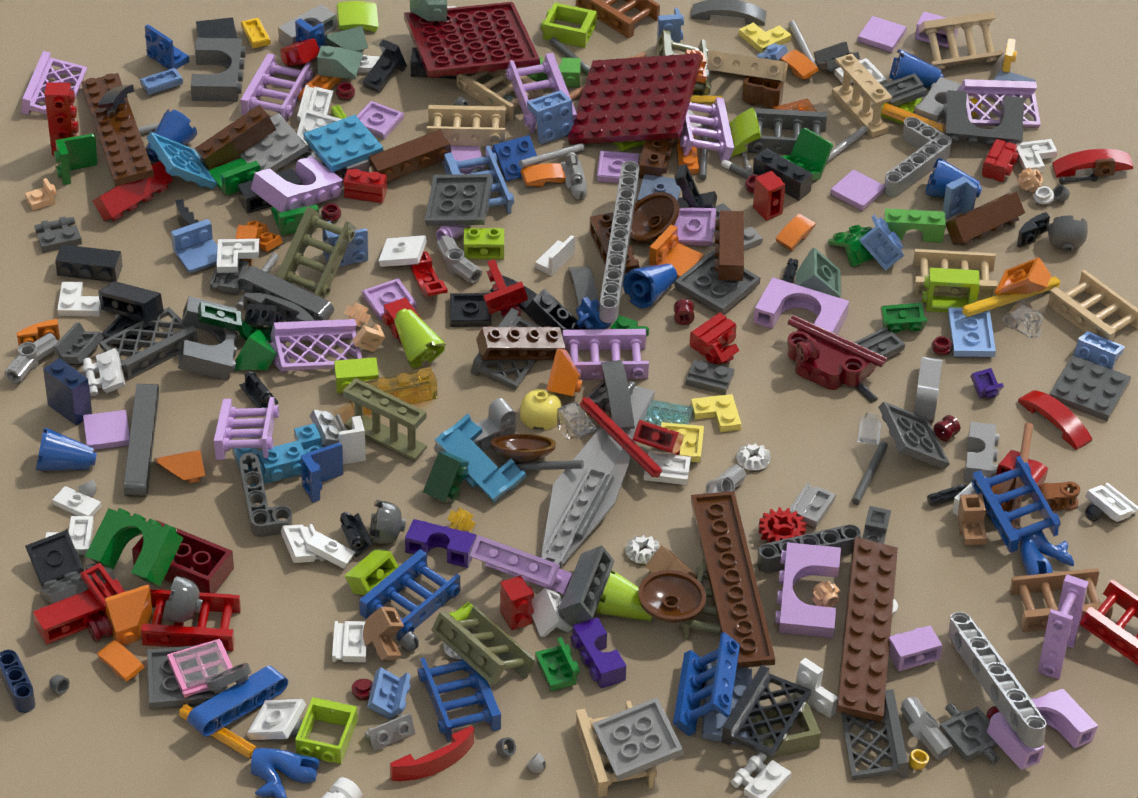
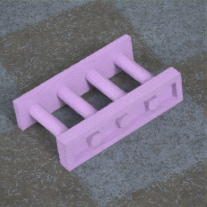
M553 53L546 54L541 65L520 69L516 68L514 60H510L508 69H506V76L511 81L524 115V124L529 128L530 133H534L537 120L536 116L527 108V101L530 100H528L526 92L549 87L553 92L561 90L569 98L570 95ZM540 72L547 74L548 80L522 84L520 76ZM572 103L574 121V119H576L577 113Z
M267 54L240 99L241 114H246L260 104L265 110L281 113V116L287 121L288 117H291L299 93L313 78L311 62H307L303 70H297L277 65L275 63V55ZM280 73L298 78L296 82L274 78L272 75ZM271 84L291 90L288 94L265 89V87ZM266 96L284 100V103L279 105L258 99L259 97Z
M716 97L714 104H711V106L690 102L688 110L709 113L712 118L691 115L687 111L680 136V146L683 148L684 155L688 156L691 147L717 151L721 162L724 159L729 161L734 145L724 98ZM690 122L710 125L714 130L691 127ZM693 135L714 138L717 143L693 139Z
M646 329L563 330L565 350L570 351V358L581 375L580 380L603 379L599 350H611L612 361L620 360V350H632L633 361H622L626 378L648 379L649 361H641L640 350L646 348ZM590 350L591 362H579L578 351Z
M270 397L268 408L244 409L232 407V399H223L214 437L216 460H225L226 451L239 448H263V456L268 458L269 450H273L272 434L275 418H279V406L275 405L274 397ZM266 416V418L236 419V417ZM240 427H264L261 429H234ZM262 437V439L232 440V438Z
M479 535L470 553V557L486 562L485 566L515 577L521 575L526 581L564 595L573 573L559 569L560 565Z
M1066 575L1058 611L1051 609L1049 613L1038 667L1039 673L1060 679L1067 646L1073 648L1076 643L1088 581Z

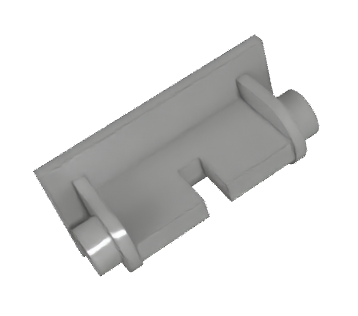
M573 152L568 153L566 162H561L566 176L567 189H571L576 184H586L581 160L578 161L577 155Z
M411 713L401 714L399 718L375 728H368V731L365 732V737L367 741L371 740L373 751L416 734Z

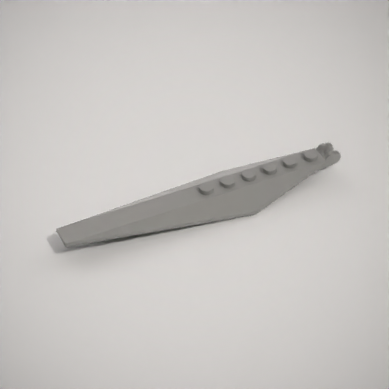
M636 386L630 395L635 429L623 430L632 440L638 421H645L655 391ZM602 427L597 430L573 459L583 460L584 468L565 469L553 484L541 558L557 563L560 567L566 563L615 505L632 458ZM607 474H611L614 480L582 540L576 539L575 533Z

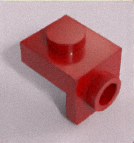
M716 343L702 347L706 360L713 364H726L734 359V354L740 351L736 344L725 346L721 350H719Z

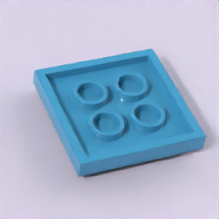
M356 115L303 133L306 143L331 172L367 160L369 156L384 151L383 146Z
M153 132L148 134L146 138L151 144L150 148L156 152L158 160L164 164L167 173L172 176H180L187 182L193 181L203 188L206 186L213 189L216 186L217 182L193 148Z

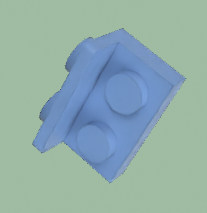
M1087 331L1078 339L1074 356L1113 370L1115 361L1123 354L1125 346Z

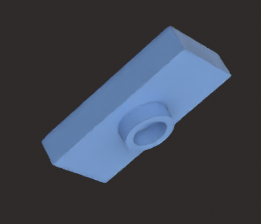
M175 68L140 79V85L148 95L183 84V78Z

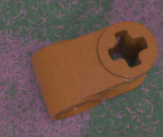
M1068 481L1062 483H1043L1038 486L1052 511L1074 510L1078 507L1079 500L1077 496L1080 493V486L1077 483Z

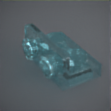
M652 400L647 408L646 422L660 426L662 422L690 425L693 407Z

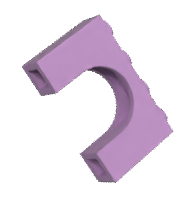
M311 156L298 160L295 173L303 185L290 183L271 169L255 172L251 186L253 192L278 211L283 212L339 197L344 180Z
M772 277L755 307L754 323L773 329L784 311L791 308H804L817 315L818 318L814 323L815 325L837 335L848 316L849 301Z
M787 542L786 551L782 550L780 563L785 564L784 571L780 570L779 584H783V590H778L777 604H781V611L776 610L775 624H779V633L833 638L836 608L812 606L803 603L795 595L793 586L799 579L811 575L838 578L841 548Z
M1064 689L1049 692L1037 699H1031L1047 725L1056 729L1074 749L1092 742L1098 725ZM1000 712L991 717L987 733L1021 770L1040 762L1045 749L1044 745L1039 748L1026 746Z

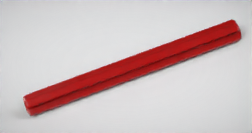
M584 397L580 402V407L651 477L658 478L662 473L661 467L590 398Z

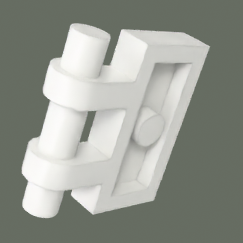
M115 348L96 355L97 362L92 364L90 358L83 359L82 370L83 374L88 378L90 396H97V389L102 387L108 393L126 386L119 353ZM100 373V378L95 379L94 374Z
M759 752L747 761L748 764L744 768H740L735 773L731 784L735 788H738L741 784L746 786L744 788V795L748 798H772L791 778V771L773 760L768 765L763 764L767 757ZM754 771L758 773L755 778L750 776Z

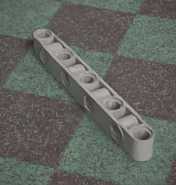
M963 612L951 614L948 637L954 644L957 652L1021 741L1030 748L1042 747L1047 723L1034 702L972 618Z

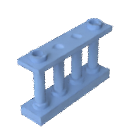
M490 145L486 146L485 157L458 161L454 159L452 153L444 154V169L447 175L463 174L460 173V169L487 164L489 170L471 174H492L495 184H492L491 192L498 191L500 197L489 199L488 207L504 205L507 214L512 212L514 196L508 191L497 165L496 153H492Z

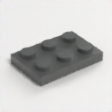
M94 563V564L88 565V566H86L85 568H86V570H87V569H89V568H91V567L97 565L98 563ZM103 566L112 580L116 579L113 570ZM74 571L66 574L65 578L59 581L53 579L45 582L44 586L38 588L42 598L55 603L89 590V588L81 579V572ZM95 571V573L97 574V576L99 577V579L103 582V584L106 583L105 580H104V579L102 578V576L100 575V573H99L98 571ZM88 575L92 582L95 584V586H97L92 577Z

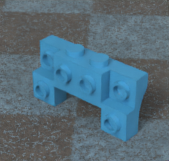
M467 413L455 425L442 432L435 439V442L444 452L469 462L467 467L468 474L465 478L466 482L472 488L476 486L479 490H482L495 503L508 490L512 491L527 476L523 470L521 471L515 465L512 458L498 470V467L473 442L483 433V430L471 420L470 415Z
M315 423L294 428V438L296 441L274 446L273 450H269L268 458H264L263 450L258 451L257 448L232 449L239 471L240 457L245 453H253L259 459L264 484L301 475V455L323 448L321 436Z

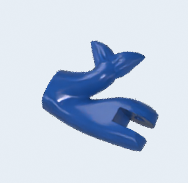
M1043 530L1021 538L1019 543L1020 555L1027 575L1053 573L1050 562L1042 554L1056 558L1063 564L1074 566V560L1067 552V541H1063L1055 546L1048 541Z
M254 749L251 760V774L267 782L255 794L260 797L274 796V798H287L281 779L275 769L281 771L294 781L312 783L316 781L319 759L280 749Z

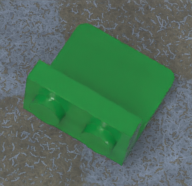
M802 128L791 155L781 157L813 173L812 180H817L822 176L833 144L811 130Z
M94 134L56 140L57 151H54V157L58 166H55L57 177H61L63 185L71 184V170L92 167L98 164Z
M243 158L210 169L209 173L217 182L218 187L227 196L238 192V184L253 180L255 172L260 171V164L257 160L247 163Z
M317 204L283 212L272 207L271 213L281 236L296 233L307 207L313 208L319 213Z
M854 225L849 227L848 231L835 233L833 238L828 239L829 245L845 247L850 266L855 267L874 258L860 242V238L872 230L870 226L861 227L860 225Z

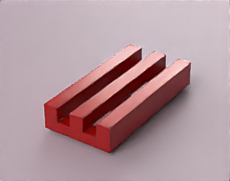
M101 563L81 572L80 577L102 608L106 610L105 598L88 575L92 577L106 598L112 595L95 571L100 573L115 595L122 592Z

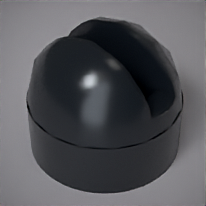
M1091 502L1085 509V516L1091 521L1099 520L1104 514V511Z

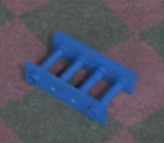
M1021 456L1016 457L1015 469L994 477H984L981 470L972 473L971 485L976 494H982L986 512L1009 553L1017 551L1021 538L1049 528L1054 537L1058 535L1059 526L1061 525L1060 519L1056 513L1052 512L1031 475L1029 464L1027 462L1024 463ZM1016 477H1020L1024 484L1022 487L1000 495L994 494L991 490L992 486ZM1026 494H1030L1034 501L1032 504L1010 512L1003 511L1001 503ZM1038 510L1044 519L1018 530L1016 528L1013 529L1011 525V520Z
M420 549L359 600L360 615L367 619L377 609L384 607L383 605L386 602L393 600L411 612L404 619L400 618L404 625L396 633V638L400 642L405 634L410 631L414 632L420 624L446 602L459 594L461 590L460 575L456 574L449 581L427 567V553ZM419 575H424L439 585L440 588L432 593L415 582L414 579ZM408 587L426 600L417 606L398 592Z
M725 632L720 636L719 648L703 657H699L692 650L684 653L673 724L688 736L696 732L697 719L715 709L725 717L730 716L740 644ZM717 660L716 666L705 671L707 664ZM714 677V683L702 689L703 683ZM712 695L710 702L700 706V700Z
M425 658L420 659V668L417 669L418 678L426 686L439 719L437 721L439 732L445 735L447 742L452 741V729L483 721L485 723L489 722L492 731L501 729V713L488 681L461 658V661L429 668ZM460 670L468 671L469 673L468 678L435 685L433 680L435 676ZM467 687L475 688L476 690L475 695L443 703L439 695ZM474 704L482 705V712L449 720L446 711Z

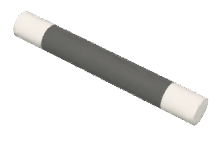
M726 159L721 163L722 167L745 178L756 175Z

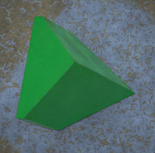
M260 330L255 331L248 337L235 359L236 365L234 370L267 371L277 353Z

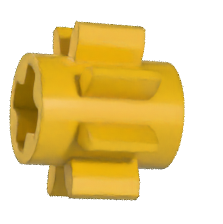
M460 507L457 512L451 510L447 518L451 522L449 527L471 532L476 524L472 520L474 515Z

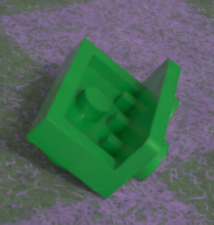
M922 303L884 305L880 308L883 328L887 327L890 332L899 333L902 330L916 332L924 329L927 324V317H924Z
M562 637L557 638L556 647L535 652V659L550 691L577 685V675L580 673L578 663L572 660L571 649L568 644L565 645Z

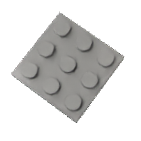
M279 113L271 117L276 131L239 155L247 163L257 160L260 164V171L271 169L274 172L309 151L305 142Z
M658 697L592 723L618 781L684 755L680 742Z

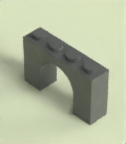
M196 38V65H221L228 69L218 74H192V101L238 102V95L242 94L243 70L245 69L246 46H242V39Z
M947 90L944 97L943 133L951 138V143L966 142L969 145L986 144L992 147L996 139L1013 144L1023 141L1024 97L1004 96L1001 102L1000 124L993 129H981L973 125L967 117V92Z
M188 296L183 309L182 325H193L197 329L207 331L216 337L220 344L205 345L184 340L179 352L177 369L227 380L229 373L234 372L236 361L233 358L237 350V346H234V344L236 343L238 332L199 322L198 306L200 302L233 310H237V308Z

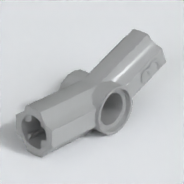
M449 235L442 236L437 241V248L446 263L447 272L452 275H459L468 283L475 284L482 276V270L464 257L463 250L458 248L452 237H449Z
M49 333L33 343H22L18 347V355L4 371L5 377L10 382L16 384L21 382L30 370L38 367L40 359L55 351L54 346L58 342L55 336Z
M738 464L730 466L716 479L707 482L706 492L734 491L737 486L745 481L746 472L744 468L739 467Z
M915 696L903 700L900 710L910 724L908 728L920 742L924 743L935 759L940 760L946 757L951 752L953 746L940 731L938 722L925 710L920 700Z

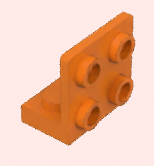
M670 225L650 246L649 265L671 264L676 269L677 278H679L703 259L704 255L678 243V227Z

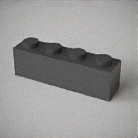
M602 545L581 553L558 611L570 626L592 619L615 562Z

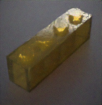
M431 367L364 381L411 405L437 399V379ZM350 400L351 406L354 410V402ZM363 407V415L372 414V410Z

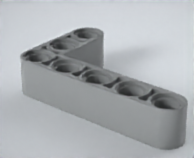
M906 118L904 120L902 139L918 150L886 173L884 194L889 197L899 196L934 170L933 166L937 158L946 161L950 155L951 138L918 118Z

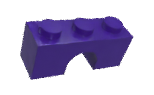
M413 519L405 536V553L414 555L421 549L428 554L431 549L441 547L447 550V563L468 568L472 561L470 553L477 534Z
M599 618L573 625V635L570 636L572 646L580 652L581 661L584 665L587 664L592 680L596 681L601 689L625 681L627 665L618 650L610 652L600 651L607 648V632Z

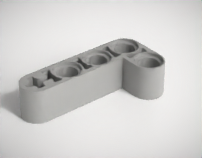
M921 357L914 414L934 422L942 359Z
M503 398L495 399L490 404L488 418L475 423L482 428L483 433L473 442L482 451L491 448V440L493 438L516 433V412ZM435 444L434 451L437 454L438 452H444L437 444Z

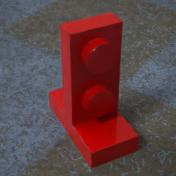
M495 259L487 262L490 269L486 271L490 283L495 282L492 285L494 292L484 295L490 314L528 300L522 281L506 287Z

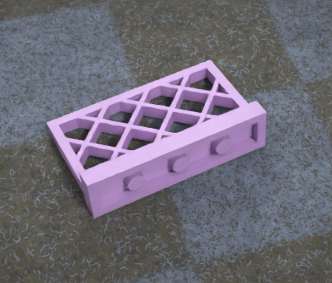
M43 51L23 96L21 113L29 115L30 111L47 114L46 105L40 106L36 105V103L45 102V96L42 91L46 89V83L49 82L47 79L52 77L56 79L54 82H73L75 86L71 87V91H75L76 98L81 82L87 72V67L50 58L51 53ZM52 65L61 67V69L54 71ZM77 71L81 73L73 76L71 72ZM66 74L68 77L61 79L59 75Z
M964 79L958 88V91L967 92L966 113L970 122L975 126H998L1000 124L1001 112L995 107L998 103L1001 104L1004 96L1030 98L1031 105L1029 107L1024 103L1023 127L1039 128L1041 125L1035 96L1036 82ZM968 96H974L979 101L974 105L969 101ZM992 97L997 102L992 105L985 98ZM980 103L989 109L986 113L977 107ZM972 111H975L982 118L980 120L972 119ZM992 111L999 119L993 120L988 114ZM1028 112L1034 118V121H1028L1024 115Z
M355 319L276 322L273 324L270 336L272 342L275 343L281 371L334 368V361H328L324 358L328 353L337 358L336 360H349L344 357L348 352L354 355L356 359L362 358L360 347L355 346L353 341L349 346L341 341V339L350 338L353 340L356 336ZM329 339L333 343L328 347L320 340ZM309 340L312 344L308 348L300 343V341ZM280 341H289L292 345L286 348ZM337 344L345 351L339 354L332 348ZM295 346L304 351L301 356L292 351ZM315 346H318L321 349H323L324 352L321 355H319L312 349ZM307 354H309L310 356L315 358L316 361L308 362L304 358ZM288 355L296 361L295 363H285L284 358Z

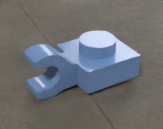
M771 44L767 46L764 52L759 53L757 57L779 60L788 51L786 45Z

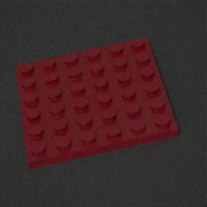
M513 2L447 8V21H427L413 12L404 13L405 23L428 77L438 78L440 76H457L466 73L475 74L484 71L494 72L496 70L508 69L510 60H514L516 68L540 65L538 53Z
M701 53L593 60L576 111L577 116L573 121L574 125L568 136L569 144L680 138L702 62Z

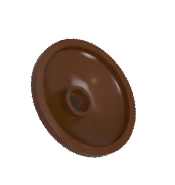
M657 192L639 200L634 208L630 238L637 242H650L658 239L670 225H674L677 221L680 207L676 198L666 192Z
M507 434L493 438L491 440V448L505 459L510 460L512 458L516 463L533 462L551 454L556 448V443L551 438L541 435Z
M662 570L648 575L641 582L638 590V600L641 607L652 617L664 622L679 623L689 621L703 611L706 603V592L702 584L693 576L676 570Z

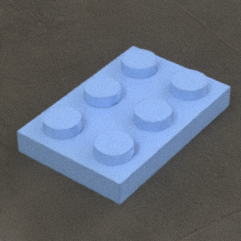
M948 308L953 356L995 357L996 349L990 310L965 317L962 314L963 308Z

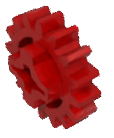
M778 507L776 512L770 509L769 514L763 513V518L759 519L758 534H761V540L767 539V543L805 535L806 522H803L804 517H797V511L790 513V508L782 511L781 507Z

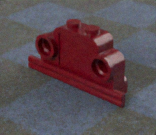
M795 315L788 321V325L798 329L789 334L787 340V355L791 360L796 361V374L829 390H837L843 383L851 387L858 386L866 377H869L874 372L875 365L882 368L888 360L887 357ZM815 339L819 346V359H808L807 362H800L796 351L797 342L803 341L807 343L809 340Z

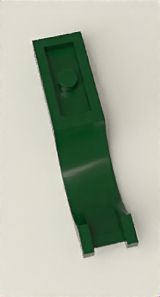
M200 302L198 306L199 322L239 331V335L245 341L255 331L260 330L268 342L272 343L270 335L273 326H250L243 321L241 311Z

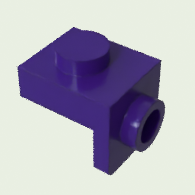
M992 368L972 373L970 376L979 399L983 397L988 399L994 398L999 395V392L1004 387L1003 383H997Z

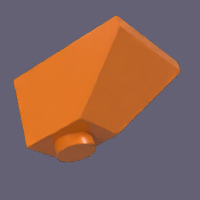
M1040 257L1005 270L995 293L996 295L1040 292L1048 287L1052 276Z
M565 349L556 350L546 390L576 396V393L581 391L583 381L580 380L581 375Z
M200 450L154 458V463L179 479L187 480L188 483L201 481L200 477L205 476Z
M147 584L105 598L106 613L112 627L113 639L122 646L140 640L142 637V623L149 624L153 618L149 585Z

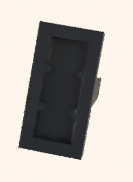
M384 39L379 44L382 55L362 82L364 87L378 93L382 91L396 69L403 72L407 67L399 46Z
M679 165L675 175L676 185L680 186L682 191V197L678 198L679 207L715 208L717 201L715 191L700 194L687 165Z

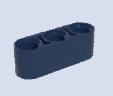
M13 650L1 651L0 677L17 711L21 713L30 712L36 705L34 690L20 658Z

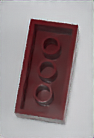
M155 520V521L161 523V524H162L161 526L164 527L165 523L160 522V521H158V520ZM176 528V533L182 536L183 540L164 580L173 583L176 576L184 577L193 581L201 593H215L234 569L233 551ZM143 536L132 548L134 565L143 548Z

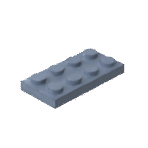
M711 662L705 666V671L716 666L717 662ZM750 668L736 669L730 715L752 681V669ZM714 677L704 683V688L714 683ZM712 695L704 698L703 705L711 701ZM716 709L703 715L701 738L721 742L723 726L729 716L725 717ZM750 730L741 732L740 736L749 738Z

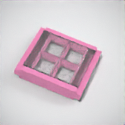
M220 639L167 654L170 667L184 698L208 691L205 683L207 679L233 667Z

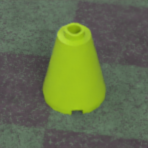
M402 309L396 314L394 322L411 368L422 367V362L426 360L431 363L445 351V342L412 310Z
M611 570L596 613L651 621L652 618L639 603V587Z

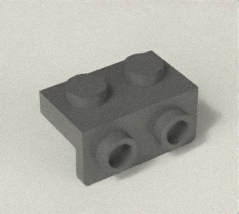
M846 41L814 51L813 53L818 70H827V72H833L838 68L839 65L835 62L836 58L852 53L858 60L860 59L859 52H849Z
M76 322L56 343L54 349L58 357L67 364H81L83 359L98 347L99 342L104 337L100 331L85 332L81 323Z

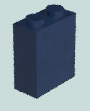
M60 358L43 369L48 406L76 426L84 421L83 415L92 414L88 378Z

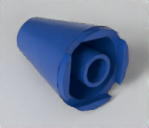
M901 49L897 51L900 54L899 57H894L889 78L895 81L915 73L924 88H931L932 84L936 83L940 77L943 78L939 68Z
M173 109L171 112L167 110L164 113L154 133L186 145L195 139L197 129L195 126L192 128L189 125L191 122L189 118ZM148 143L146 152L149 160L158 162V155L150 148L151 144Z
M941 158L936 159L933 166L936 169L929 176L925 195L945 198L946 185L965 176L977 186L976 197L979 198L982 187L979 186L980 182L947 161Z
M668 263L632 269L624 276V292L629 294L631 298L629 301L638 308H647L653 305L677 280V271L674 266Z
M44 428L36 470L90 469V465L95 466L97 453H94L93 448L51 429Z

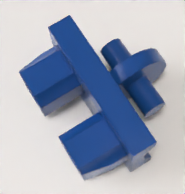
M585 297L581 300V305L576 309L577 315L580 318L576 323L579 328L586 326L588 330L608 329L612 323H605L600 320V303L597 299L590 301L588 297Z

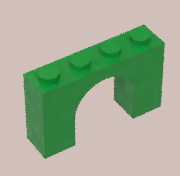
M108 508L85 557L114 570L127 543L134 537L143 535V548L131 573L143 581L160 587L183 537L176 533V528L168 524L162 527L161 523L150 518L148 521H145L146 518L136 513L130 516L131 513L124 509L118 508L116 511Z

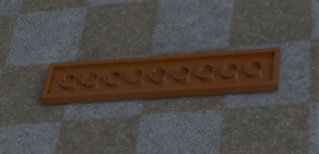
M109 73L103 77L89 78L86 81H82V89L115 186L154 177V172L128 99L124 98L125 103L118 105V109L107 111L106 108L98 109L99 101L109 90L117 86H123L119 74Z
M735 492L691 495V505L721 634L725 632L740 644L736 669L775 665V655Z
M855 537L852 545L836 711L881 722L884 715L898 547Z

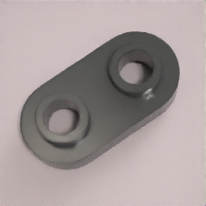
M242 663L210 677L205 683L209 691L219 693L228 688L227 685L233 682L241 683L248 680V675L252 671L248 663Z

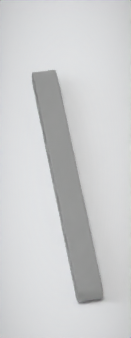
M626 161L621 166L600 297L599 318L605 323L615 322L619 313L639 180V165L635 161Z

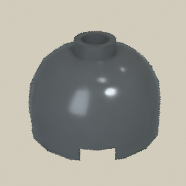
M1071 215L1055 217L1053 223H1048V236L1051 244L1063 252H1072L1078 249L1087 239L1088 224L1083 218L1079 221L1074 220Z
M376 500L374 506L378 507L377 512L372 513L370 522V535L374 536L371 541L373 544H389L398 538L400 532H404L406 519L402 518L401 511L395 504Z
M176 576L170 589L172 591L169 600L165 604L163 618L171 622L181 623L191 619L195 612H200L203 600L199 599L200 591L193 581Z

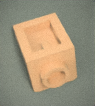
M47 178L43 179V188L25 193V198L32 211L55 204L56 188L54 184L49 183Z
M375 324L372 328L363 326L352 341L355 346L374 352L386 337L380 325Z

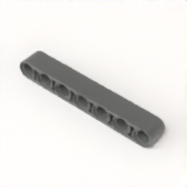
M136 384L124 479L125 496L148 495L159 402L158 384Z

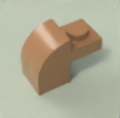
M982 494L960 495L958 524L960 535L963 536L964 545H983L987 543L984 526L986 509Z
M380 607L368 617L363 628L365 646H374L377 655L382 661H396L402 656L392 638L394 634L404 627L395 607Z

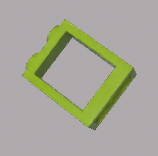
M554 2L552 8L547 11L546 19L542 20L540 30L543 31V39L550 40L552 37H555L561 43L586 48L596 28L597 11ZM557 19L581 24L582 26L578 29L554 24Z
M930 268L929 276H925L924 288H927V290L922 293V303H926V311L948 313V308H963L964 305L976 302L980 285L979 270ZM935 286L968 287L967 297L933 296Z
M312 697L295 739L296 754L314 757L330 763L342 764L358 722L357 706ZM316 720L346 726L338 746L309 740Z

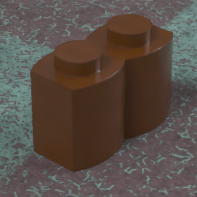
M747 75L743 82L742 100L749 104H761L769 109H778L783 98L784 82Z

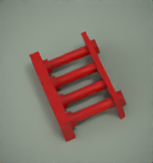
M1112 579L1103 592V595L1107 597L1098 610L1090 606L1081 619L1080 625L1138 666V633L1134 637L1124 630L1133 616L1138 618V596ZM1114 603L1126 610L1116 624L1105 617Z
M150 589L151 604L155 610L152 624L142 623V645L185 647L197 646L220 639L225 651H234V630L229 629L231 614L241 613L240 595L200 592L199 599L203 600L197 627L183 626L184 622H175L173 626L161 625L166 601L169 600L171 590ZM209 611L223 612L220 629L206 628Z

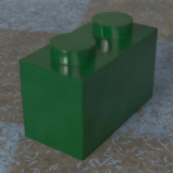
M438 452L423 493L445 503H454V500L460 494L462 480L468 474L467 467L469 462L448 452Z

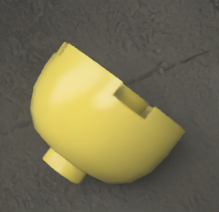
M535 389L525 395L520 405V419L524 425L530 429H533L534 426L538 428L544 427V430H549L560 423L562 406L555 393L546 389Z

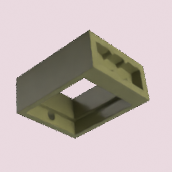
M806 702L797 717L802 733L786 736L774 758L819 748L821 732L808 702ZM791 707L780 709L783 716L793 713ZM776 711L765 713L767 719L778 717ZM760 714L752 716V719H750L752 723L763 721ZM766 726L755 729L758 735L768 733ZM772 739L761 741L762 745L770 748L774 745ZM766 755V759L773 758L771 756Z

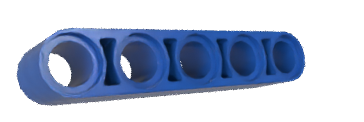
M266 666L249 676L248 680L231 686L192 709L187 717V723L204 737L210 736L263 705L265 700H271L280 695L287 688L288 679L272 666Z

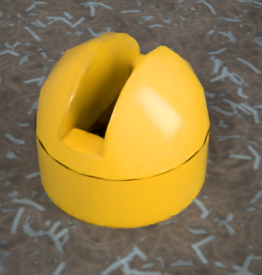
M920 749L913 750L909 756V765L915 770H922L929 761L928 754Z

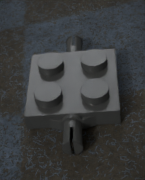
M953 703L948 704L945 710L952 717L950 720L941 723L939 729L966 762L980 755H985L991 764L997 763L1000 757L997 756L993 749L999 747V745L987 733L990 724L988 717L978 706L969 711L960 712Z

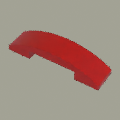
M1114 149L1083 150L1063 156L1052 162L1056 178L1075 176L1076 170L1095 168V160L1114 158L1115 171L1133 169L1130 154Z
M423 252L419 264L410 265L421 293L425 297L448 293L443 280H439L433 269L432 259L428 252Z
M1032 390L1018 399V402L1032 414L1038 411L1063 432L1062 439L1074 449L1078 450L1092 442L1090 433L1077 416L1054 397L1041 391Z
M471 725L452 734L451 744L415 760L411 754H408L391 762L390 779L392 781L417 780L449 768L466 755L473 746L474 727Z

